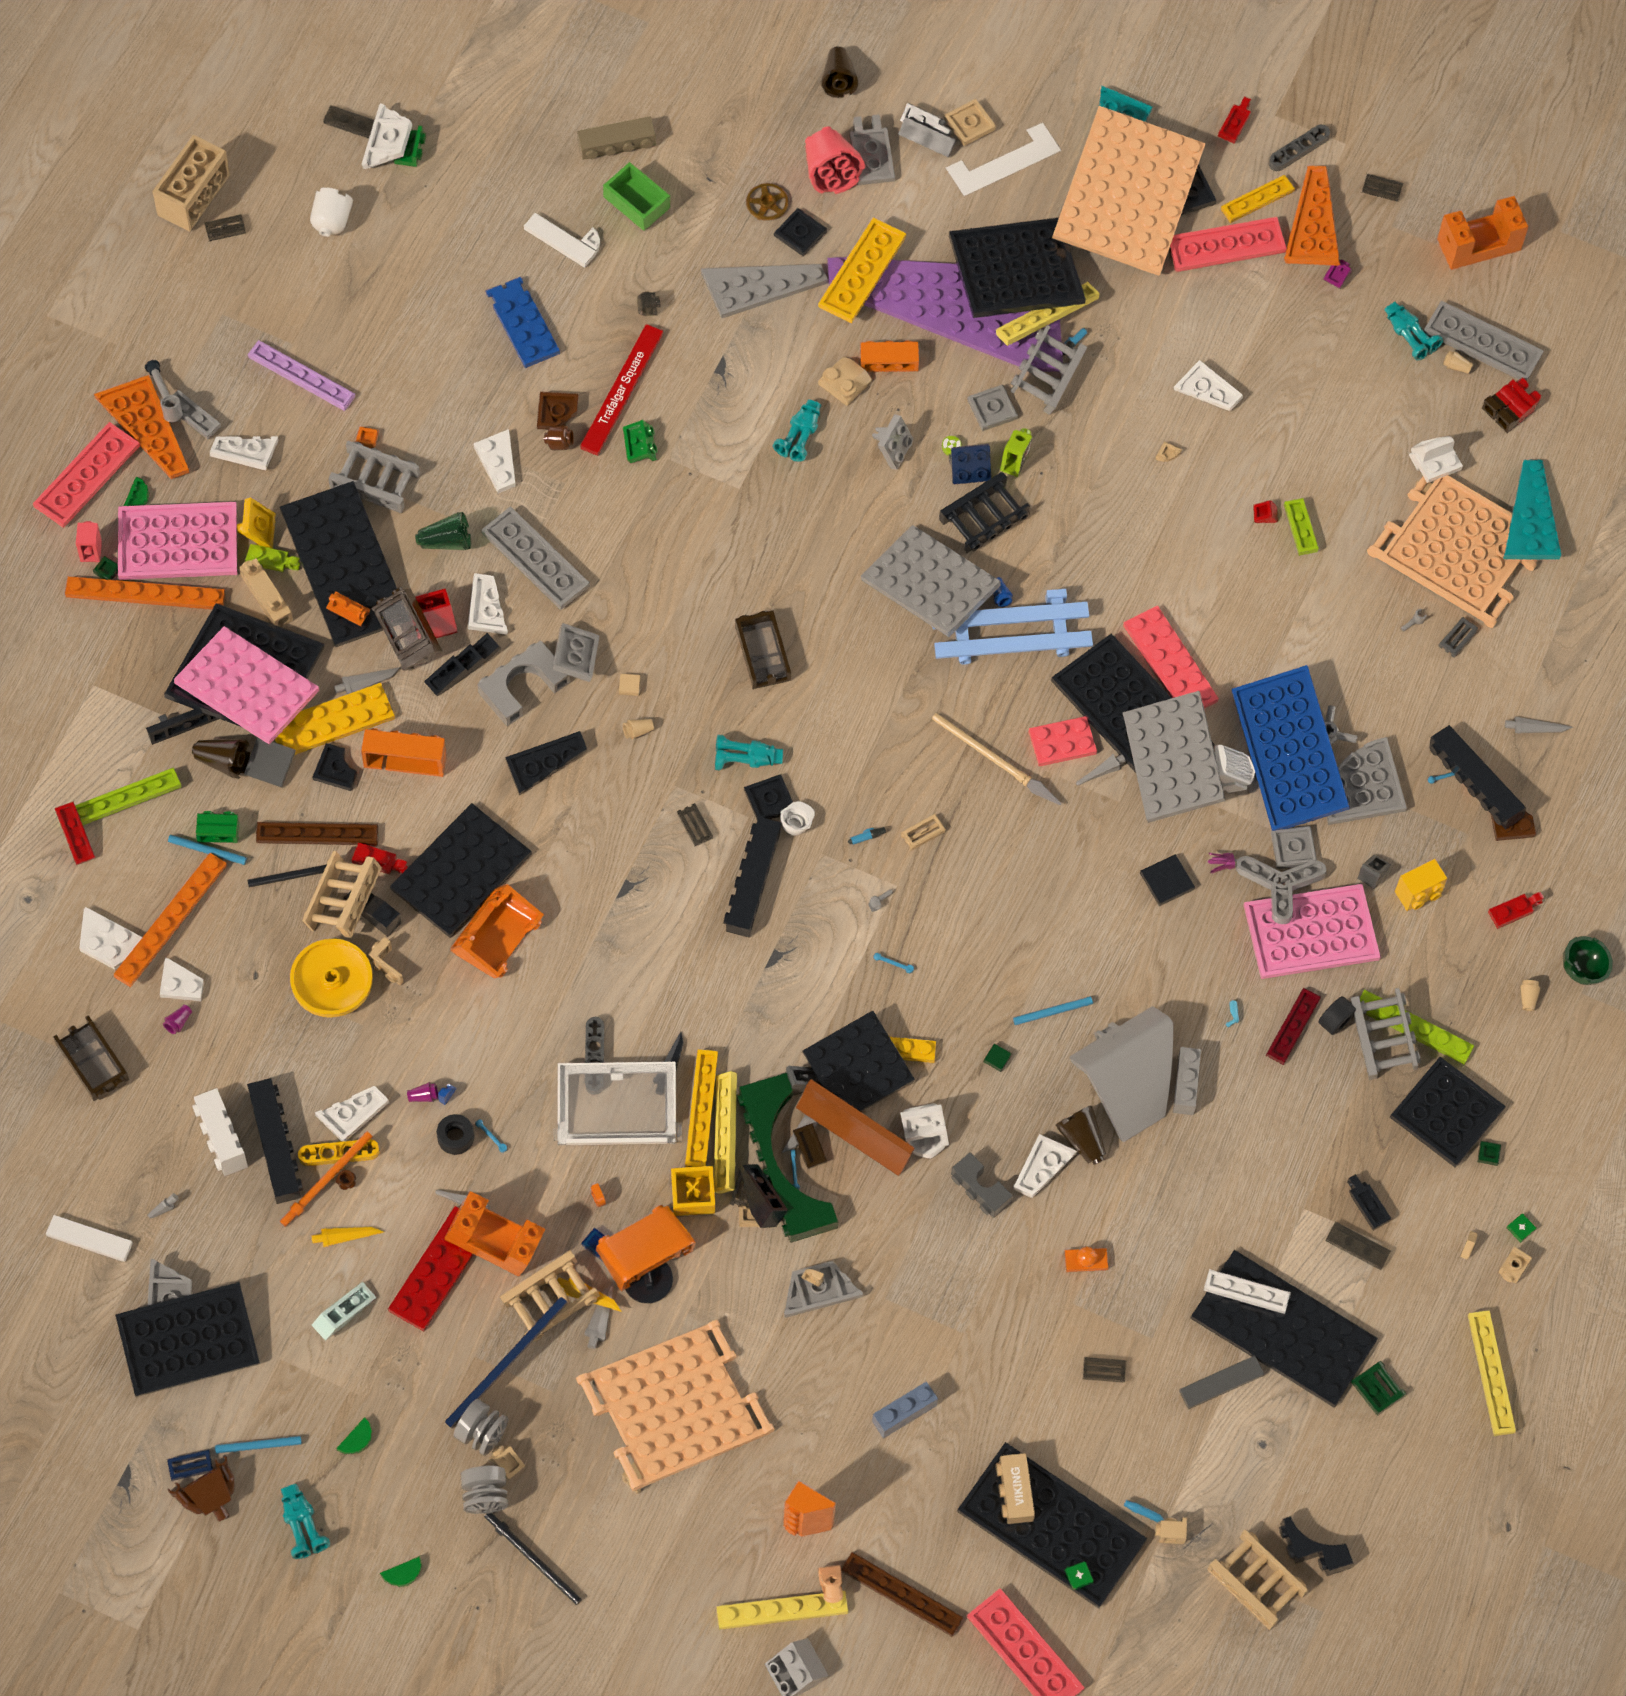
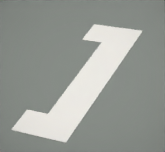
M1040 123L1027 130L1033 142L971 171L967 169L962 160L946 167L962 194L966 196L1058 153L1061 149L1045 125Z

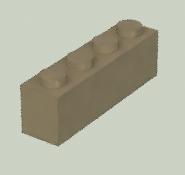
M651 116L579 130L577 131V140L582 159L584 160L604 155L610 156L624 151L630 152L639 148H649L656 145V134Z

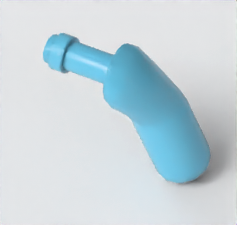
M1235 1000L1229 1003L1233 1020L1226 1023L1227 1027H1230L1235 1022H1239L1238 1005Z

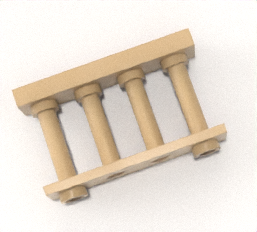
M333 851L302 921L311 931H315L318 922L336 925L344 937L351 938L382 867L373 857H366L363 865L346 863L337 851ZM341 870L359 873L354 883L337 879ZM333 888L352 890L347 900L330 897ZM326 905L344 908L339 918L322 915V912Z
M571 1250L500 1296L506 1308L510 1306L515 1308L528 1330L535 1323L522 1305V1298L532 1295L543 1314H545L550 1307L540 1294L539 1287L546 1283L550 1284L558 1298L563 1297L568 1302L534 1341L541 1339L544 1336V1332L585 1305L590 1306L597 1301V1297L600 1296L596 1288L589 1291L575 1270L574 1264L577 1263V1260ZM563 1271L568 1273L582 1294L580 1298L573 1302L570 1301L557 1281V1275Z
M1244 1530L1240 1536L1243 1543L1223 1562L1215 1559L1209 1565L1208 1571L1257 1619L1271 1630L1278 1621L1276 1613L1296 1593L1303 1598L1308 1589L1302 1579L1299 1577L1295 1578L1259 1543V1539L1254 1533H1248ZM1251 1548L1259 1557L1239 1577H1234L1229 1572V1568ZM1266 1563L1275 1572L1255 1592H1250L1245 1587V1583ZM1282 1578L1290 1588L1271 1607L1266 1608L1260 1602V1598Z

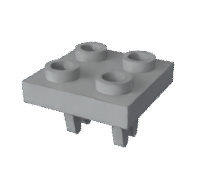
M894 415L888 427H877L876 431L878 434H872L874 439L880 441L878 447L889 467L896 470L904 460V456L914 440L900 415Z

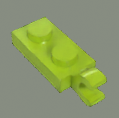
M250 544L245 559L246 562L257 558L263 568L284 572L285 568L298 571L301 564L298 557H289V553L286 551Z

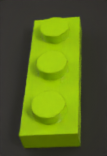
M1304 499L1285 501V512L1299 556L1318 552L1319 548Z

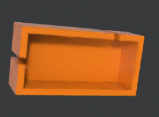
M377 728L365 729L361 749L364 768L382 770L384 755H388L385 768L388 771L443 777L447 756L445 738L437 735L429 737L418 733L403 734L399 731L386 732Z

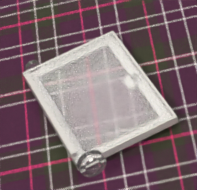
M676 1062L558 1063V1128H553V1140L558 1141V1145L682 1143V1122H676Z

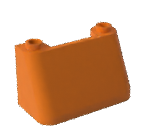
M508 884L500 886L485 900L454 942L450 951L492 978H501L508 970L506 968L507 959L527 932L532 929L535 931L539 928L544 914Z
M659 1205L652 1210V1214L611 1237L606 1235L599 1239L596 1251L622 1292L630 1287V1283L635 1280L638 1281L644 1274L673 1258H679L681 1252L683 1256L693 1252L696 1242L668 1206Z

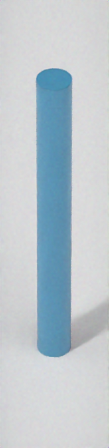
M171 834L168 838L170 843L206 854L212 853L216 857L245 865L247 857Z
M1091 996L1014 1017L1013 1022L1014 1025L1023 1024L1092 1005L1093 1001Z
M301 1436L215 1445V1452L218 1454L301 1445Z

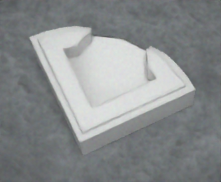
M592 228L583 237L581 242L595 250L596 253L600 248V237L597 230Z

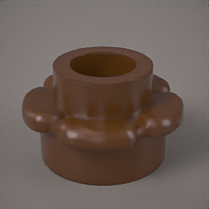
M349 1170L341 1171L336 1177V1183L339 1184V1188L342 1190L352 1189L356 1185V1175Z

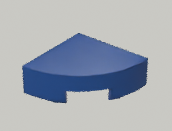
M447 1084V1088H442L438 1092L439 1102L445 1105L457 1088Z

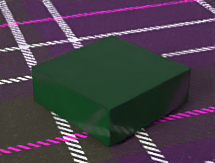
M104 556L93 569V574L105 580H112L118 573V564Z
M993 1044L983 1062L1001 1072L1012 1053Z
M1481 1141L1477 1162L1498 1166L1501 1144Z

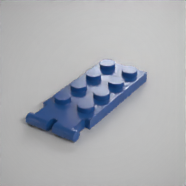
M518 277L506 282L505 289H503L502 285H498L485 292L487 297H492L495 302L493 309L522 364L527 368L559 355L560 350L529 291L523 290L521 286L523 284L522 278Z

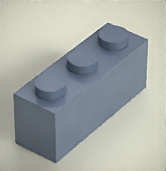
M926 1381L875 1412L872 1422L884 1439L935 1408L938 1398Z

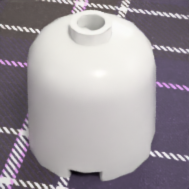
M321 188L320 192L316 191L310 216L312 226L319 231L320 235L326 237L341 233L346 226L353 199L348 194L345 196L338 194L337 189Z

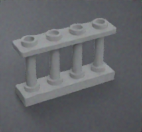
M1046 325L1044 329L1040 328L1035 336L1037 342L1035 345L1032 343L1028 349L1027 354L1029 357L1027 360L1023 359L1018 369L1021 372L1012 379L1010 384L1013 387L1010 392L1014 393L1020 387L1044 401L1046 407L1043 411L1050 415L1056 408L1087 346L1081 343L1077 348L1066 346L1047 335L1050 326ZM1044 341L1067 354L1068 358H1070L1069 363L1063 364L1039 350L1042 342ZM1036 356L1060 370L1061 378L1055 379L1032 366L1031 362ZM1026 372L1052 385L1053 393L1046 394L1022 380Z
M347 441L346 449L349 456L341 473L331 472L328 478L330 488L354 481L361 499L402 513L405 506L404 498L401 495L410 476L419 477V466L412 461L401 460L395 455L384 454L376 448L370 449L359 442ZM356 458L366 459L367 462L359 479L352 480L347 476ZM375 463L385 466L376 486L372 487L365 484ZM392 470L402 472L403 475L394 493L384 491L383 489Z
M1395 988V997L1368 1003L1360 1002L1359 996L1352 997L1351 1004L1356 1008L1354 1019L1369 1080L1377 1079V1072H1381V1069L1412 1063L1413 1070H1417L1418 1063H1421L1419 1052L1414 1051L1413 1044L1416 1043L1414 1032L1409 1030L1408 1024H1411L1409 1012L1405 1013L1403 1006L1406 1005L1405 994L1400 993L1399 988ZM1398 1005L1400 1016L1374 1022L1364 1020L1363 1014L1366 1011ZM1399 1024L1403 1026L1404 1036L1376 1042L1369 1040L1368 1033H1371V1030ZM1407 1043L1410 1055L1379 1062L1374 1060L1373 1053L1376 1050Z

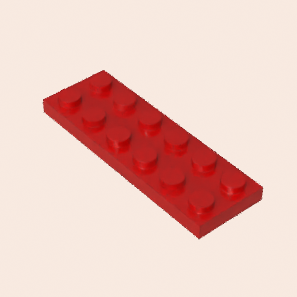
M454 1206L388 1307V1312L423 1332L474 1255L444 1239L459 1210L456 1206Z

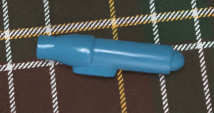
M1126 1500L1123 1505L1131 1511L1157 1523L1164 1520L1161 1514L1138 1503Z

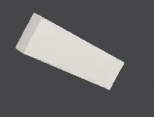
M536 213L524 225V230L584 268L596 255L595 250Z
M55 1215L46 1232L48 1237L123 1262L126 1261L133 1244L130 1240Z
M1211 1269L1208 1271L1203 1290L1285 1314L1291 1293Z

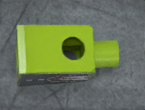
M1022 428L1020 431H1013L1004 448L1000 471L1015 477L1019 476L1030 451L1032 441L1030 430Z

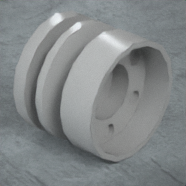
M475 1399L460 1418L453 1435L454 1438L464 1444H468L474 1438L472 1449L478 1450L480 1448V1454L486 1456L501 1440L508 1423V1417L505 1415L499 1417L500 1413L497 1410L488 1416L490 1406L479 1399Z
M480 1466L461 1472L462 1489L469 1491L463 1494V1501H465L463 1509L465 1512L487 1514L498 1512L508 1507L507 1491L500 1489L506 1485L504 1468Z

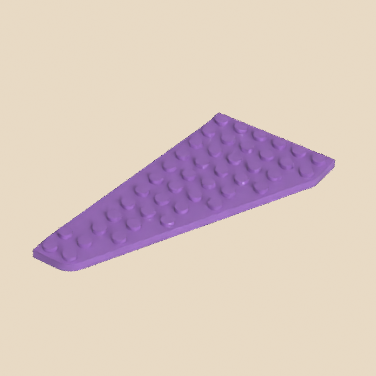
M847 257L828 258L829 286ZM892 260L864 303L865 306L1018 367L1023 359H1028L1027 351L1031 344L1035 345L1037 342L1035 336L1039 330L1008 346L996 335L997 328L1030 311L973 318L957 264ZM1059 319L1049 324L1050 328L1047 335L1062 343ZM1043 341L1039 350L1063 363L1062 352ZM1036 356L1031 362L1032 366L1043 372L1060 371Z

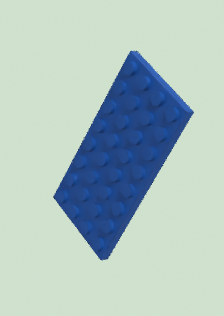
M1308 665L1233 688L1232 693L1272 832L1288 829L1349 810V803Z

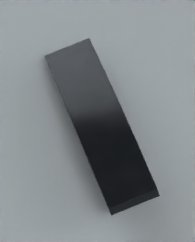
M486 633L473 646L469 644L456 657L453 655L424 682L436 696H439L474 672L497 653L501 647Z

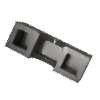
M969 1152L952 1167L951 1178L958 1186L962 1185L971 1200H976L980 1204V1209L986 1215L990 1214L994 1218L1012 1203L1013 1195L999 1181L992 1187L981 1186L977 1179L983 1174L984 1166Z

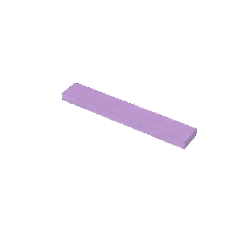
M260 340L257 341L248 353V358L343 411L347 409L355 398V393Z

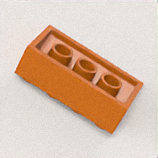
M798 1481L785 1501L783 1526H785V1530L794 1536L798 1534L801 1537L830 1531L834 1524L836 1503Z

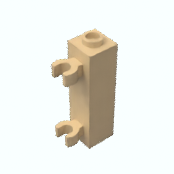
M257 558L244 562L239 567L241 577L270 622L279 627L292 622L291 610Z

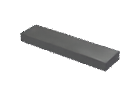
M1252 1356L1185 1386L1179 1392L1189 1410L1263 1377L1264 1372L1256 1357Z

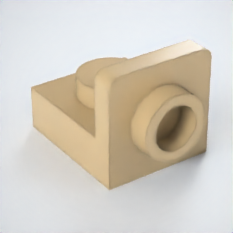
M499 1445L492 1451L493 1455L489 1457L491 1462L505 1469L506 1479L512 1478L525 1467L515 1451L508 1445Z

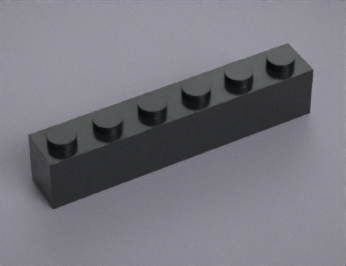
M1450 725L1431 736L1429 745L1431 753L1442 760L1444 767L1454 773L1457 781L1466 786L1469 794L1479 800L1482 808L1491 813L1498 825H1502L1506 830L1524 818L1526 807Z
M758 817L757 823L752 824L750 835L753 836L751 841L746 843L745 852L747 856L746 859L742 858L739 870H742L740 877H736L734 888H737L735 895L731 894L729 906H731L730 913L726 912L723 924H726V932L750 938L780 837L782 822Z
M272 1078L249 1083L247 1086L276 1204L300 1199V1191H303L301 1178L296 1179L295 1172L299 1170L296 1159H291L290 1153H293L294 1150L291 1140L287 1141L285 1134H289L287 1122H282L281 1115H285L282 1103H277L276 1097L280 1096L278 1085H273Z

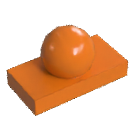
M1086 1246L1081 1249L1065 1250L1064 1252L1066 1272L1108 1270L1107 1248L1093 1249Z

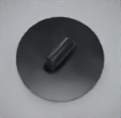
M666 1262L641 1276L638 1281L635 1280L630 1283V1287L625 1291L637 1302L645 1304L658 1302L671 1290L673 1284L672 1270Z

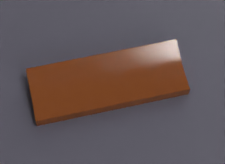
M812 1079L806 1085L796 1106V1109L897 1176L901 1174L911 1159L915 1149L913 1146Z

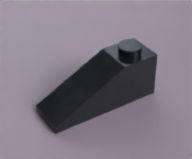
M351 891L343 898V900H347L349 898ZM371 893L361 915L388 937L401 924L400 913L387 902Z
M758 1164L742 1165L741 1173L752 1216L760 1228L777 1227L788 1209Z

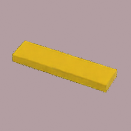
M1283 175L1222 205L1221 211L1228 221L1232 223L1293 193L1295 188L1288 178Z

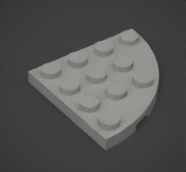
M1387 737L1365 744L1364 747L1354 753L1352 752L1340 764L1338 769L1350 809L1327 816L1328 825L1406 811L1407 807Z

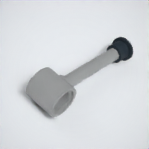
M148 361L145 364V370L153 376L161 393L162 399L160 404L163 417L168 422H176L183 416L180 399L176 395L169 394L160 375L159 361Z

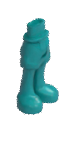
M1393 302L1384 309L1396 334L1403 336L1413 350L1412 357L1416 361L1423 360L1428 353H1434L1443 343V338L1440 335L1429 337L1418 324L1419 319L1406 310L1403 305L1399 306L1397 302ZM1411 332H1413L1419 338L1422 344L1418 343V341L1414 338Z
M808 399L806 404L801 406L797 414L792 416L790 420L791 428L785 439L778 438L773 443V449L779 455L786 458L790 452L791 460L796 462L805 460L807 451L804 447L810 434H814L818 427L819 410L822 406L820 403ZM799 432H801V435H800V437H799V440H798L797 444L794 445L793 448L791 449V446H792V444H793V442H794V440H795L797 434H798Z
M717 735L715 770L717 771L722 770L725 763L728 762L749 764L751 768L768 766L770 761L771 766L773 764H782L783 749L774 748V745L770 746L755 740L751 741V743L735 742L728 740L724 735ZM725 750L744 751L747 752V754L726 752Z
M292 1484L282 1488L283 1497L281 1500L284 1509V1522L290 1524L296 1546L291 1550L293 1559H303L311 1555L301 1528V1522H303L307 1530L313 1552L317 1554L330 1546V1540L328 1537L318 1534L312 1519L314 1509L303 1496V1492L299 1491L298 1485Z

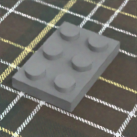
M562 623L552 670L590 682L593 676L599 635Z

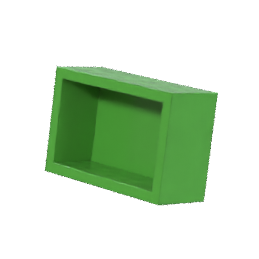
M630 162L603 185V197L643 231L670 209V195Z

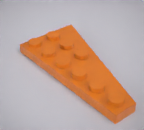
M1326 166L1307 167L1284 257L1285 263L1340 266Z
M149 375L94 394L96 400L133 439L139 442L140 447L170 479L190 473L170 423L163 417L160 400Z

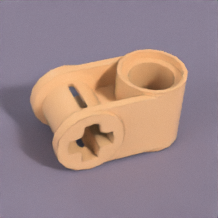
M840 1565L818 1568L820 1587H822L824 1600L829 1603L841 1601L843 1599V1591L841 1587L842 1575Z

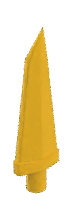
M373 1227L321 1229L322 1234L311 1235L312 1244L323 1242V1247H329L384 1233V1231Z
M558 1277L557 1281L564 1288L567 1296L576 1299L582 1296L571 1278L567 1281ZM585 1284L589 1291L593 1289L591 1286ZM598 1291L600 1296L597 1297V1301L594 1304L621 1311L612 1298Z

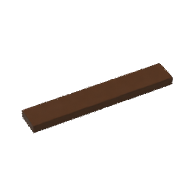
M257 822L256 843L358 845L359 842L365 845L378 846L379 826L378 824Z
M851 1552L841 1568L842 1573L953 1637L963 1620L961 1615L854 1552Z

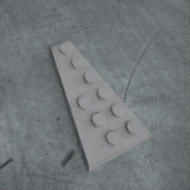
M821 264L701 269V274L721 319L828 283Z

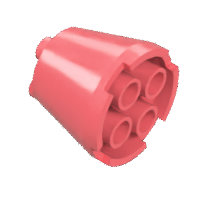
M826 126L805 139L809 179L817 192L821 194L833 191L835 194L842 193L852 188L859 181L858 177L862 170L865 169V163L860 153L839 132Z

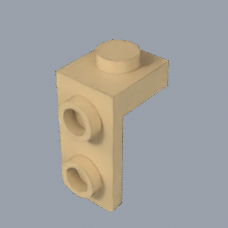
M384 937L373 945L372 951L369 953L370 965L376 971L381 970L385 973L386 978L390 982H396L401 985L403 983V976L383 961L385 956L392 950L391 941Z

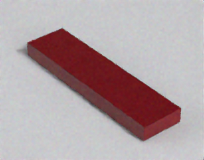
M1305 988L1301 990L1268 1049L1267 1057L1282 1065L1285 1064L1317 1007L1321 996Z

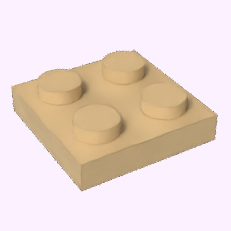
M976 99L944 115V120L953 129V132L963 146L996 130V125Z

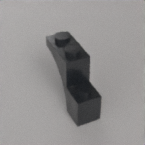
M1291 1516L1282 1519L1279 1532L1282 1539H1286L1288 1556L1290 1559L1293 1558L1295 1564L1320 1557L1318 1564L1321 1571H1325L1326 1576L1351 1569L1353 1560L1346 1543L1340 1545L1318 1543L1305 1536L1296 1527Z

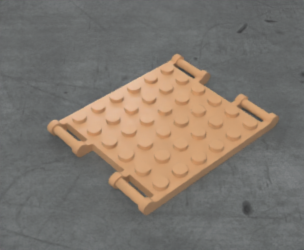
M1448 475L1435 480L1426 494L1423 495L1420 492L1427 482L1422 477L1415 488L1411 489L1407 494L1409 499L1417 501L1419 504L1402 527H1399L1393 522L1388 521L1384 526V531L1374 545L1368 548L1367 553L1480 619L1486 626L1493 628L1497 623L1496 619L1503 609L1514 599L1513 595L1502 587L1519 563L1523 564L1526 569L1533 571L1537 566L1536 562L1538 559H1503L1512 513ZM1394 533L1396 536L1386 550H1380L1390 534ZM1495 597H1501L1490 615L1485 613Z
M714 1320L705 1326L592 1372L581 1374L576 1378L593 1407L592 1412L594 1416L609 1412L626 1447L615 1450L613 1454L616 1459H619L631 1482L629 1485L632 1491L757 1440L775 1430L773 1424H770L758 1402L759 1398L756 1392L741 1399L724 1364L734 1360L737 1355L730 1349L720 1329L721 1325L718 1320ZM713 1332L724 1353L723 1356L719 1357L708 1333ZM590 1381L595 1382L596 1388L605 1404H600ZM751 1405L762 1426L761 1429L757 1430L745 1406ZM627 1455H631L642 1479H638Z

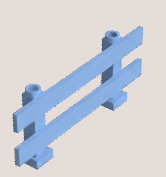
M1066 589L1046 591V605L976 610L955 631L956 641L934 643L936 659L958 657L959 663L966 665L971 663V656L1056 650L1058 657H1066L1069 655V648L1093 647L1091 631L1067 632L1066 619L1089 618L1088 602L1066 603ZM1039 621L1053 622L1054 634L969 640L968 627Z

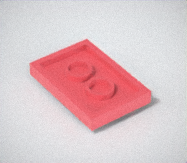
M1086 716L1029 728V735L1039 767L1097 754Z

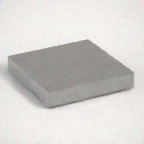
M1003 384L967 397V401L982 431L1018 419V415Z
M1311 826L1281 829L1273 832L1271 830L1277 869L1294 868L1311 861H1317Z

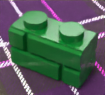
M212 811L197 813V842L238 843V814L230 811L223 812V814H215Z

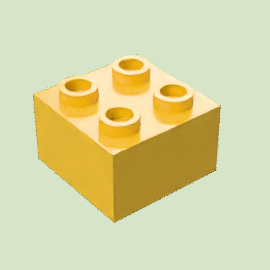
M1433 859L1401 875L1395 893L1406 911L1411 909L1417 910L1429 900L1435 901L1442 896L1447 877L1437 861Z
M713 1166L671 1168L673 1213L676 1216L715 1214Z

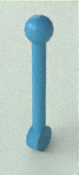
M1451 772L1436 777L1430 776L1428 782L1433 784L1437 780L1455 775Z
M875 953L873 956L874 960H882L905 969L909 974L914 970L912 965H903L882 957L880 953Z
M477 1120L475 1125L481 1128L498 1145L501 1153L506 1152L507 1146L497 1140L483 1125L482 1120Z
M795 1149L791 1150L793 1186L799 1190Z

